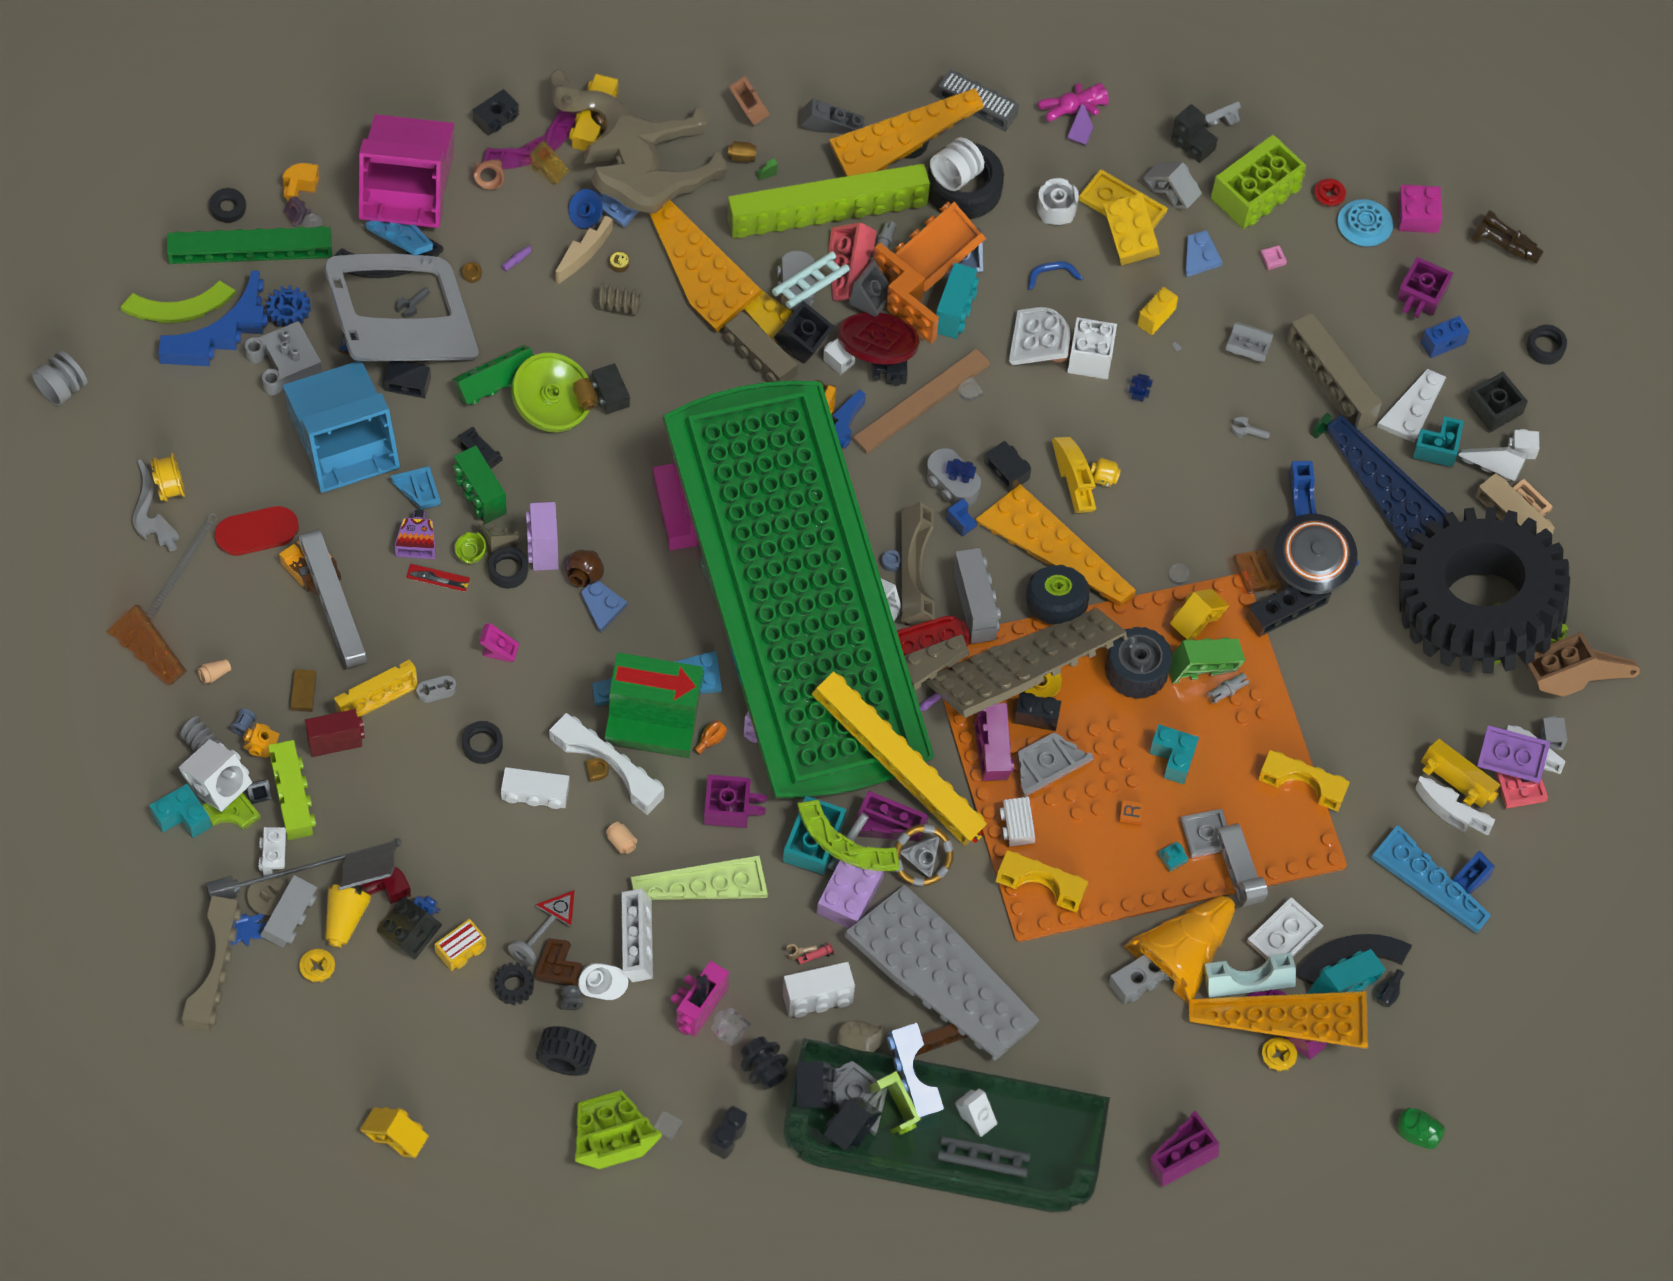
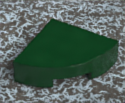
M1328 412L1317 422L1311 431V435L1315 439L1321 436L1332 422V416Z

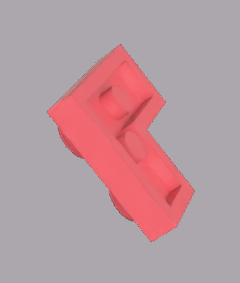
M1495 772L1497 782L1501 784L1499 788L1506 809L1547 802L1548 795L1543 779H1541L1540 783L1531 781L1522 783L1520 778Z

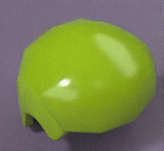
M478 532L464 533L457 539L454 545L456 556L460 561L467 564H474L482 560L487 550L486 541Z

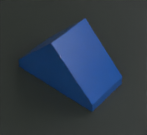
M1478 851L1453 878V881L1459 883L1466 893L1471 894L1490 879L1495 866L1481 851Z

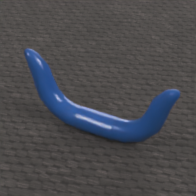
M1056 261L1038 265L1030 273L1028 289H1033L1038 274L1046 271L1065 269L1079 280H1083V277L1068 262Z

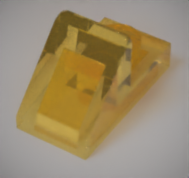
M545 140L530 153L533 171L541 170L553 185L557 184L569 172L568 168Z

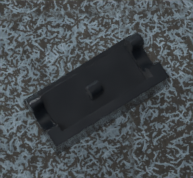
M474 427L458 435V447L465 451L477 446L490 469L503 461L501 453L495 452L478 435Z

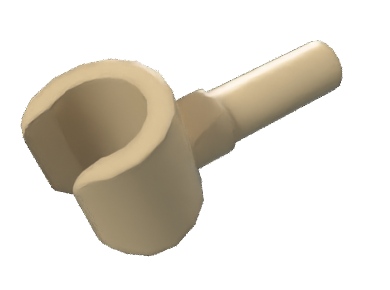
M789 944L786 950H795L796 952L789 954L788 957L791 960H796L800 954L817 950V946L798 948L795 944Z

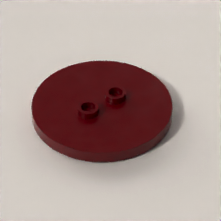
M866 312L854 314L843 320L838 330V341L841 347L852 356L870 363H901L912 358L917 353L919 347L917 331L901 318L890 314L879 313L877 316Z

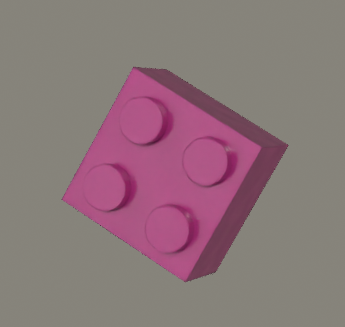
M1401 185L1397 197L1399 231L1438 233L1442 222L1441 186Z

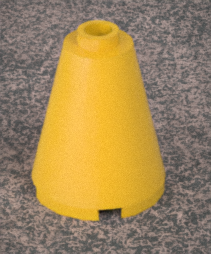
M333 884V886L329 885L325 939L329 941L328 944L330 946L341 948L342 945H347L371 901V896L363 891L359 895L351 887L339 890L340 885Z

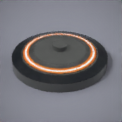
M1304 514L1293 518L1282 527L1274 543L1273 556L1279 574L1292 587L1305 593L1325 594L1339 589L1349 580L1357 564V547L1351 533L1339 521L1326 515Z

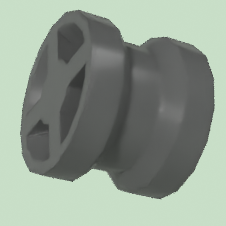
M570 985L560 989V995L563 997L561 1001L562 1009L577 1010L583 1007V1000L580 999L582 992L579 986Z

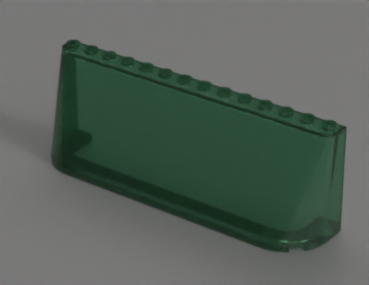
M803 1038L798 1062L829 1063L834 1065L833 1069L841 1068L844 1064L854 1061L877 1080L897 1071L893 1059L896 1058L895 1055L866 1052ZM913 1059L915 1076L924 1085L938 1089L944 1109L921 1116V1120L915 1123L917 1127L900 1135L899 1132L891 1134V1129L905 1121L887 1087L877 1134L873 1135L869 1132L857 1150L845 1151L824 1135L827 1131V1123L831 1118H836L840 1112L838 1106L833 1105V1110H809L796 1107V1067L783 1132L788 1147H792L799 1153L798 1157L809 1164L1047 1212L1070 1211L1073 1206L1080 1203L1084 1205L1095 1191L1110 1097ZM898 1071L897 1073H898L900 1079L902 1080L901 1073H900V1071ZM978 1089H981L985 1092L997 1121V1125L982 1137L977 1135L969 1123L961 1118L955 1104L970 1090L976 1092ZM942 1136L1029 1153V1163L1022 1161L1021 1165L1022 1168L1028 1169L1027 1176L1021 1177L938 1160L939 1151L946 1152L947 1146L941 1145ZM956 1148L955 1154L968 1157L969 1151ZM978 1153L977 1159L990 1161L991 1155ZM1000 1157L999 1163L1012 1165L1013 1159Z

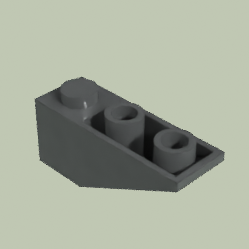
M812 98L801 109L800 126L816 132L846 134L863 128L864 116Z

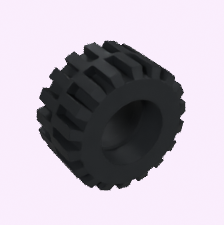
M563 1026L546 1027L543 1030L535 1056L542 1065L552 1071L565 1075L581 1076L589 1072L597 1045L593 1039L578 1030Z

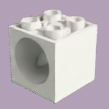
M1077 317L1067 373L1108 379L1117 324Z
M210 739L178 767L195 796L221 812L252 784L248 776L250 774L248 769L239 761L241 759L239 754L234 750H228L222 743H216Z

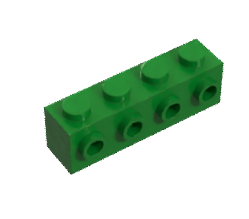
M522 345L453 378L452 381L460 400L466 404L473 405L486 395L492 396L498 393L500 388L511 387L513 377L524 361L534 356L531 347Z

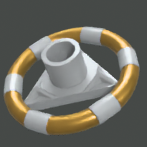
M920 824L904 831L894 845L900 863V870L895 871L902 880L914 886L923 887L937 883L948 873L953 862L954 852L951 840L943 830L934 825ZM923 832L936 835L902 849L903 845L914 834ZM940 838L946 852L945 861L936 874L932 876ZM900 854L921 870L928 878L912 877L903 868Z

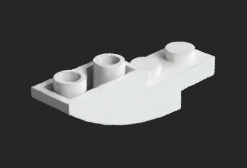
M1420 776L1415 789L1435 814L1466 833L1468 827H1471L1489 835L1495 819L1491 818L1487 813L1472 809L1465 803L1457 802L1459 794L1453 789L1443 787L1430 778Z

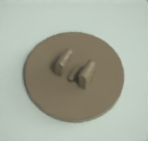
M278 877L251 884L247 892L249 906L256 913L271 917L288 885Z

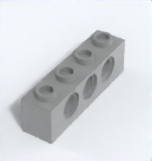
M1143 955L1112 974L1109 986L1121 1002L1126 1004L1129 1001L1134 1002L1138 1000L1146 990H1154L1158 987L1159 982L1164 979L1170 980L1171 978ZM1155 967L1159 972H1152L1149 968ZM1137 978L1141 983H1134L1131 979Z

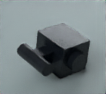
M907 361L896 364L872 363V379L878 381L880 380V374H886V384L895 386L906 384L908 374Z

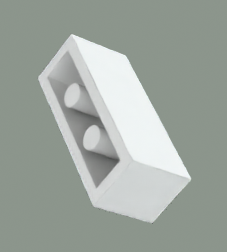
M505 767L501 799L509 803H527L530 806L545 805L552 809L566 808L570 778L567 775Z

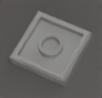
M1222 809L1181 816L1180 822L1191 858L1222 852L1216 835L1217 828L1227 826Z

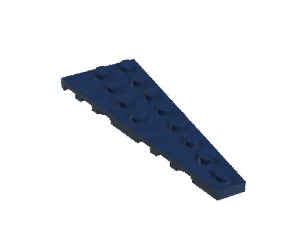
M1342 414L1327 426L1326 431L1405 549L1406 547L1412 548V538L1417 532L1425 536L1426 525L1434 520L1443 528L1444 515L1448 512Z

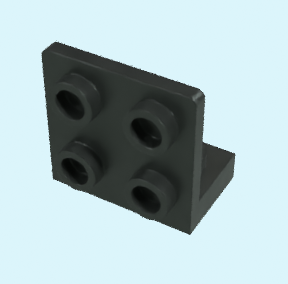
M403 896L377 931L416 960L442 924L428 912Z

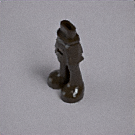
M1491 210L1488 211L1472 238V241L1475 243H1480L1484 239L1491 240L1502 247L1506 253L1523 259L1526 257L1525 261L1531 260L1536 264L1544 252L1536 247L1538 244L1525 234H1522L1520 230L1515 231L1498 219ZM1495 230L1501 232L1502 234H1504L1505 236H1507V237L1510 238L1511 240L1506 239L1505 237H1503L1502 235H1500L1499 233H1497Z

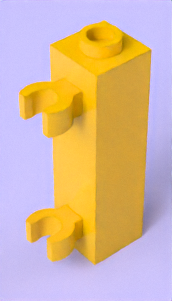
M1440 739L1428 748L1421 760V763L1425 765L1422 771L1428 775L1435 772L1467 796L1463 802L1469 806L1475 802L1482 808L1488 802L1492 804L1498 796L1496 791L1501 784Z

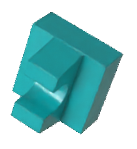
M1177 842L1158 853L1159 858L1170 872L1187 863L1189 859L1182 845Z

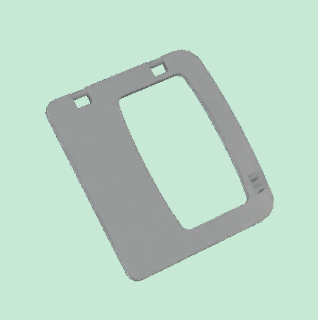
M355 254L333 256L327 260L324 266L325 275L331 288L330 292L342 331L345 334L349 354L354 360L429 361L474 360L477 358L479 350L453 269L446 260L435 256H414L409 254ZM366 270H406L434 273L439 279L450 316L418 319L358 316L354 312L343 273ZM334 281H339L341 288H336ZM350 333H355L357 340H352Z

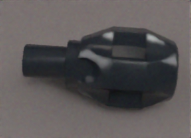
M1397 969L1393 977L1384 982L1377 991L1376 1000L1382 1006L1390 1007L1397 1001L1400 995V981L1405 974L1402 970Z

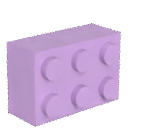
M555 502L530 503V511H526L528 561L533 563V571L557 570L558 536Z
M840 860L818 902L817 914L850 929L865 916L884 878V871L866 870L854 867Z

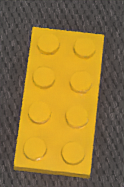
M1100 169L1080 194L1079 201L1106 216L1104 203L1141 192ZM1143 194L1154 230L1167 213L1168 208Z

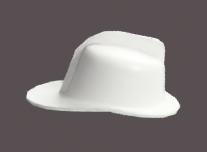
M590 963L582 969L578 985L580 991L586 996L614 1000L625 993L628 987V978L623 973V970L618 967Z

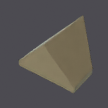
M479 520V533L485 539L486 548L490 555L499 548L516 547L519 545V531L515 530L514 534H506L507 528L498 529L494 524H491L488 531L484 527V521Z

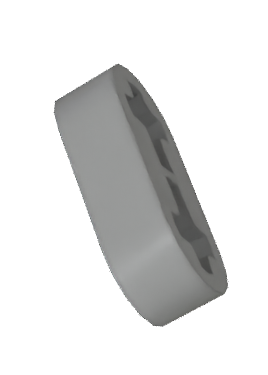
M442 676L419 683L416 690L418 699L421 702L429 703L453 696L457 688L453 677ZM448 683L450 689L446 690L444 684ZM423 689H427L429 691V695H425Z

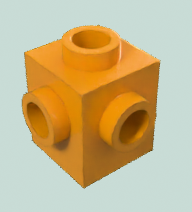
M256 723L252 728H248L245 731L243 748L248 750L251 755L261 756L266 759L270 756L268 745L276 744L280 734L271 730L265 724Z

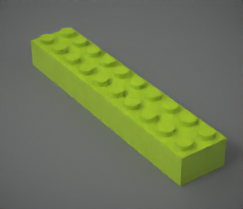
M918 164L728 196L727 220L732 238H744L749 235H763L767 232L785 231L791 228H804L815 224L822 225L832 221H844L850 218H863L868 215H881L886 212L921 208L927 206L930 182L925 165Z

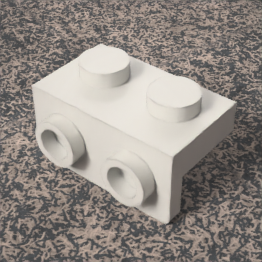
M264 827V837H260V850H263V857H259V870H263L264 876L273 874V869L285 868V827Z

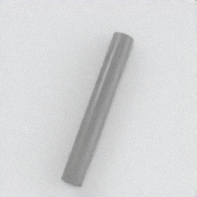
M862 812L846 838L854 841L869 816ZM833 857L827 867L835 871L840 860Z

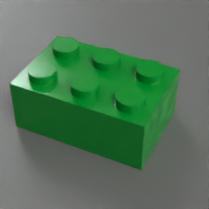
M477 446L455 455L454 465H452L455 475H453L454 481L458 487L461 486L463 488V495L468 503L471 502L474 506L473 511L478 519L481 518L484 524L507 514L506 493Z

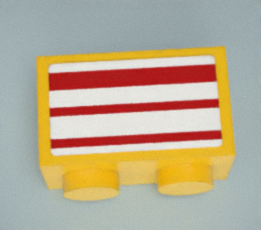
M468 919L434 944L435 953L449 970L453 971L455 968L463 967L469 958L474 955L478 956L485 950L486 937Z

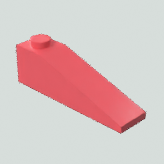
M861 222L833 227L831 230L829 252H834L836 255L833 261L839 267L847 264L850 268L849 272L832 282L833 301L837 302L851 298L853 285L864 271L874 250L877 231Z

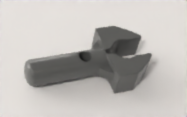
M424 287L411 299H405L402 296L397 303V312H400L404 307H409L403 312V317H413L417 314L415 305L430 293L429 289Z

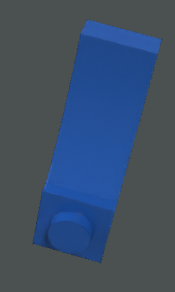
M860 389L832 417L841 448L843 449L847 448L851 442L850 425L856 414L865 405L866 394Z

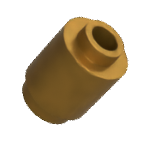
M733 141V145L728 146V157H731V161L750 163V161H755L757 145Z
M588 378L575 381L573 383V392L579 408H584L585 410L595 408L599 400L592 382H589Z

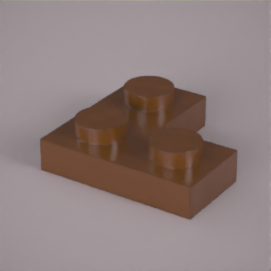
M548 939L534 976L537 981L577 985L583 966L580 962L565 961L571 947L569 941Z

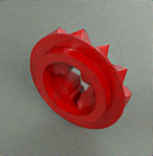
M1328 178L1316 184L1314 194L1316 195V200H1319L1322 205L1326 204L1329 207L1332 205L1338 206L1341 202H1344L1346 189L1338 180ZM1333 190V195L1327 197V192L1329 193Z

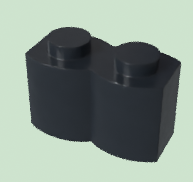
M731 1106L725 1112L722 1124L712 1134L711 1153L723 1159L730 1156L734 1150L735 1141L743 1135L746 1129V1112L735 1106Z

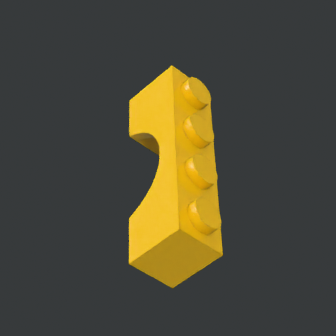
M595 74L593 81L589 82L587 90L608 93L616 98L618 79ZM582 110L577 113L576 127H572L569 139L572 140V148L586 151L587 147L601 136V127L592 119V116L597 111Z
M1271 750L1268 753L1258 779L1276 788H1279L1288 781H1303L1315 790L1319 805L1337 812L1340 809L1350 781H1347L1340 775H1332L1322 768H1314L1305 764L1302 760H1294L1285 756L1282 752Z
M1007 850L995 882L1013 889H1017L1020 885L1027 882L1041 883L1053 892L1056 905L1077 913L1089 881L1084 880L1080 876L1063 872L1059 868L1045 865L1038 860L1024 857L1017 852Z

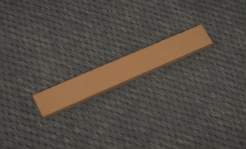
M976 348L855 435L853 441L865 454H868L990 366V361Z

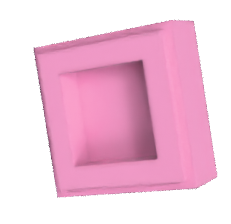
M1280 245L1261 250L1260 252L1267 270L1284 266L1287 263Z

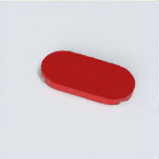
M274 506L230 516L223 519L216 527V544L219 549L233 556L283 546L290 543L298 533V519L293 511L282 506Z
M943 616L897 631L904 656L961 634L967 647L970 642V632L967 624L954 616Z

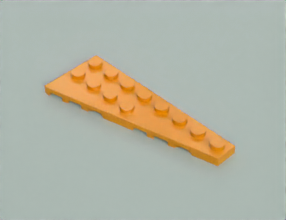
M976 88L829 139V144L845 176L885 170L889 164L898 159H903L922 147L924 142L938 137L940 132L945 129L949 130L959 120L966 119L982 109L983 101Z
M1021 484L976 518L978 526L982 525L991 530L992 534L1000 535L1007 539L1011 545L1021 547L1027 551V554L1048 566L1065 565L1066 567L1074 568L1085 577L1089 587L1100 592L1101 596L1119 606L1135 595L1136 590Z
M1366 991L1189 1000V1019L1193 1023L1368 1048Z

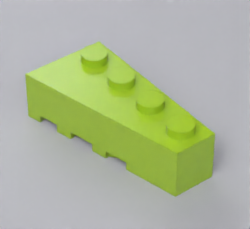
M291 740L268 745L287 839L292 840L313 835L312 827L316 826L314 814L309 813L308 808L312 807L310 794H305L304 789L308 788L306 776L301 775L300 770L304 769L302 757L297 756L295 742Z

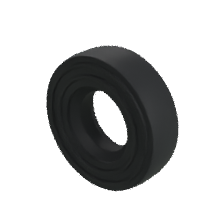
M223 188L216 191L209 203L211 214L216 220L223 223L238 221L246 211V200L243 194L233 188ZM225 200H232L236 206L231 211H224L220 208V204Z

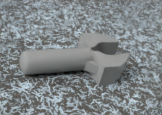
M1242 416L1234 419L1233 424L1242 426V428L1231 426V432L1235 437L1242 439L1243 435L1250 434L1266 440L1269 439L1270 432L1250 426L1248 423L1249 418Z

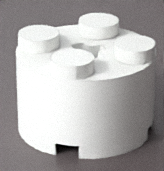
M1062 178L1050 179L1041 186L1037 201V212L1042 222L1053 225L1072 222L1076 214L1079 198L1077 188Z

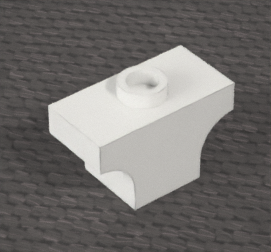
M978 1089L976 1092L970 1090L955 1102L961 1118L969 1123L980 1137L997 1125L986 1094L981 1089Z

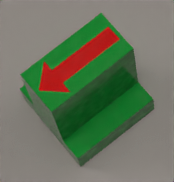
M617 652L609 693V717L605 741L609 742L612 746L689 758L704 678L703 667Z

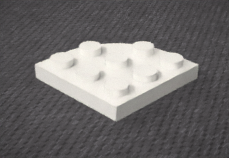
M1037 307L1018 310L1009 362L1012 365L1067 358L1071 335L1066 320L1051 308Z

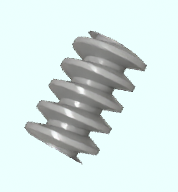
M195 716L187 721L180 730L181 738L186 740L187 745L191 746L194 752L209 739L216 743H222L221 740H216V734H210L211 729L205 728L206 723L200 722L201 718L199 716Z

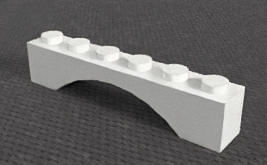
M565 713L549 730L550 740L563 751L604 759L624 781L631 803L646 815L664 798V786L660 781L650 778L642 767H636L626 755L615 751L609 742H604L598 738L595 731L585 728L577 717H571Z

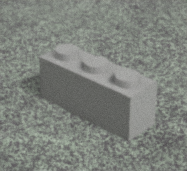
M294 875L260 936L283 949L287 942L291 944L297 934L294 931L296 925H302L307 916L304 913L306 907H312L317 898V895L314 894L317 887Z

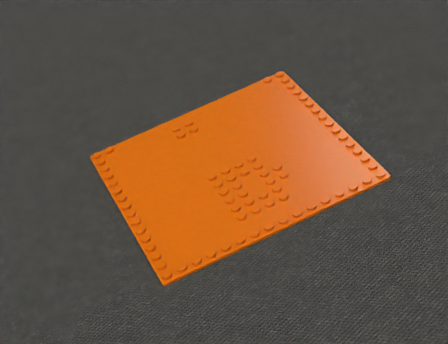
M1246 573L1135 595L1121 606L1112 601L1088 605L1085 612L1098 608L1124 630L1134 627H1146L1157 631L1169 643L1173 654L1181 642L1186 640L1170 624L1174 618V612L1184 606L1186 603L1185 599L1191 592L1213 589L1229 607L1218 621L1208 623L1198 637L1192 640H1203L1206 638L1216 640L1226 637L1239 639L1246 661L1235 672L1215 676L1205 673L1198 675L1199 678L1192 680L1191 676L1180 678L1179 683L1172 684L1169 674L1164 687L1155 695L1137 699L1124 696V694L1117 692L1111 686L1105 671L1109 649L1100 647L1095 650V656L1091 658L1087 655L1078 658L1079 664L1073 667L1067 664L1060 668L1062 678L1061 689L1053 696L1056 700L1061 701L1056 731L1014 723L1019 694L999 702L1007 703L1009 740L1011 744L1010 755L1014 763V770L1010 773L1008 780L982 781L974 730V721L978 712L964 718L942 698L975 809L984 817V821L987 823L982 832L996 878L1008 850L1089 881L1077 913L1056 905L1053 892L1041 883L1027 882L1020 885L1017 889L998 883L1017 942L1206 901L1219 896L1236 894L1222 852L1191 858L1180 822L1181 816L1222 809L1227 826L1236 823L1240 825L1257 876L1264 878L1267 887L1340 871L1346 868L1347 863L1327 807L1318 804L1315 790L1309 784L1298 780L1285 782L1279 788L1258 780L1270 750L1282 752L1285 756L1294 760H1302L1305 764L1312 767L1313 764L1268 633L1259 637L1245 618L1248 607L1256 602ZM1036 617L999 624L1000 631H997L996 640L972 644L970 641L967 647L969 655L959 662L970 659L975 654L986 652L993 646L1004 645L1055 624H1047ZM1240 673H1244L1247 676L1243 680L1248 679V685L1235 691L1234 695L1221 699L1216 704L1211 703L1209 699L1213 696H1207L1209 691L1221 686L1223 681H1229ZM1158 724L1199 737L1184 784L1165 779L1164 775L1169 759L1150 754ZM1055 732L1062 736L1064 740L1076 744L1077 748L1081 751L1093 754V761L1026 796L1030 800L1035 843L1009 847V841L1004 840L1003 827H1006V821H1001L1000 808L1004 807L1003 800L1023 797L1017 756L1018 751ZM1122 800L1144 803L1141 825L1119 822ZM1177 842L1182 845L1189 859L1187 863L1170 872L1159 858L1158 853Z

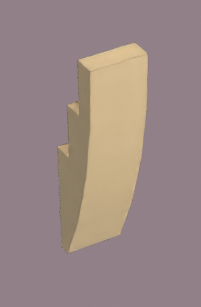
M605 216L597 231L589 228L581 243L573 240L556 270L557 283L560 284L577 272L600 249L613 230L612 218Z

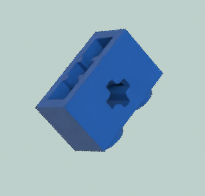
M1457 316L1426 329L1421 344L1429 357L1433 358L1465 345L1470 331L1462 318Z

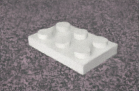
M1291 897L1248 938L1247 943L1266 960L1270 955L1292 953V957H1294L1323 929V925Z

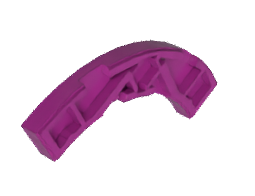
M558 110L556 118L543 136L516 149L487 148L483 162L499 159L502 162V169H512L544 159L567 140L572 127H575L577 113Z

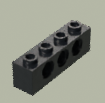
M1289 585L1278 594L1272 593L1265 600L1252 603L1248 607L1245 618L1256 634L1261 637L1326 605L1332 593L1310 594Z

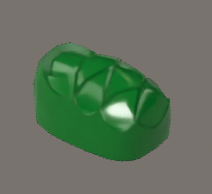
M1415 1108L1404 1109L1397 1119L1399 1136L1417 1146L1435 1149L1444 1135V1125L1422 1110Z

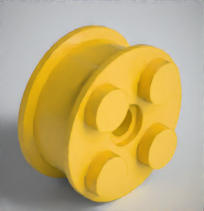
M172 452L171 456L161 459L153 457V460H150L153 470L152 475L155 484H158L160 500L167 502L168 498L177 495L186 497L181 472L174 453Z

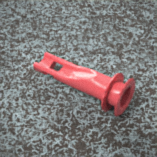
M829 942V945L824 943V947L807 953L803 957H798L800 965L827 954L830 956V953H834L831 943Z

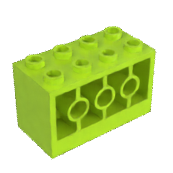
M1271 135L1215 177L1211 199L1244 230L1249 225L1253 226L1256 224L1261 216L1268 215L1273 210V207L1283 204L1292 193L1296 194L1302 188L1301 184L1305 176L1306 164L1275 135Z

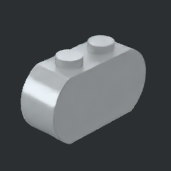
M803 251L786 253L782 257L781 266H777L776 276L780 278L777 286L813 264L814 258ZM811 274L804 278L810 286L815 284V277ZM797 284L789 288L795 295L804 291ZM781 293V303L787 308L786 302L789 300ZM815 294L805 299L804 302L812 306ZM798 305L794 306L790 310H795L798 307Z
M939 449L930 455L926 470L928 483L932 487H936L941 492L944 500L949 501L952 505L963 498L969 506L973 505L979 497L981 478L952 449Z

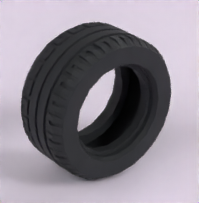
M974 143L984 159V169L980 175L986 181V184L981 189L974 192L951 191L944 188L935 179L929 165V197L935 207L939 210L948 201L950 204L955 202L969 219L981 217L992 211L1001 198L1004 182L1003 165L996 154L987 147Z

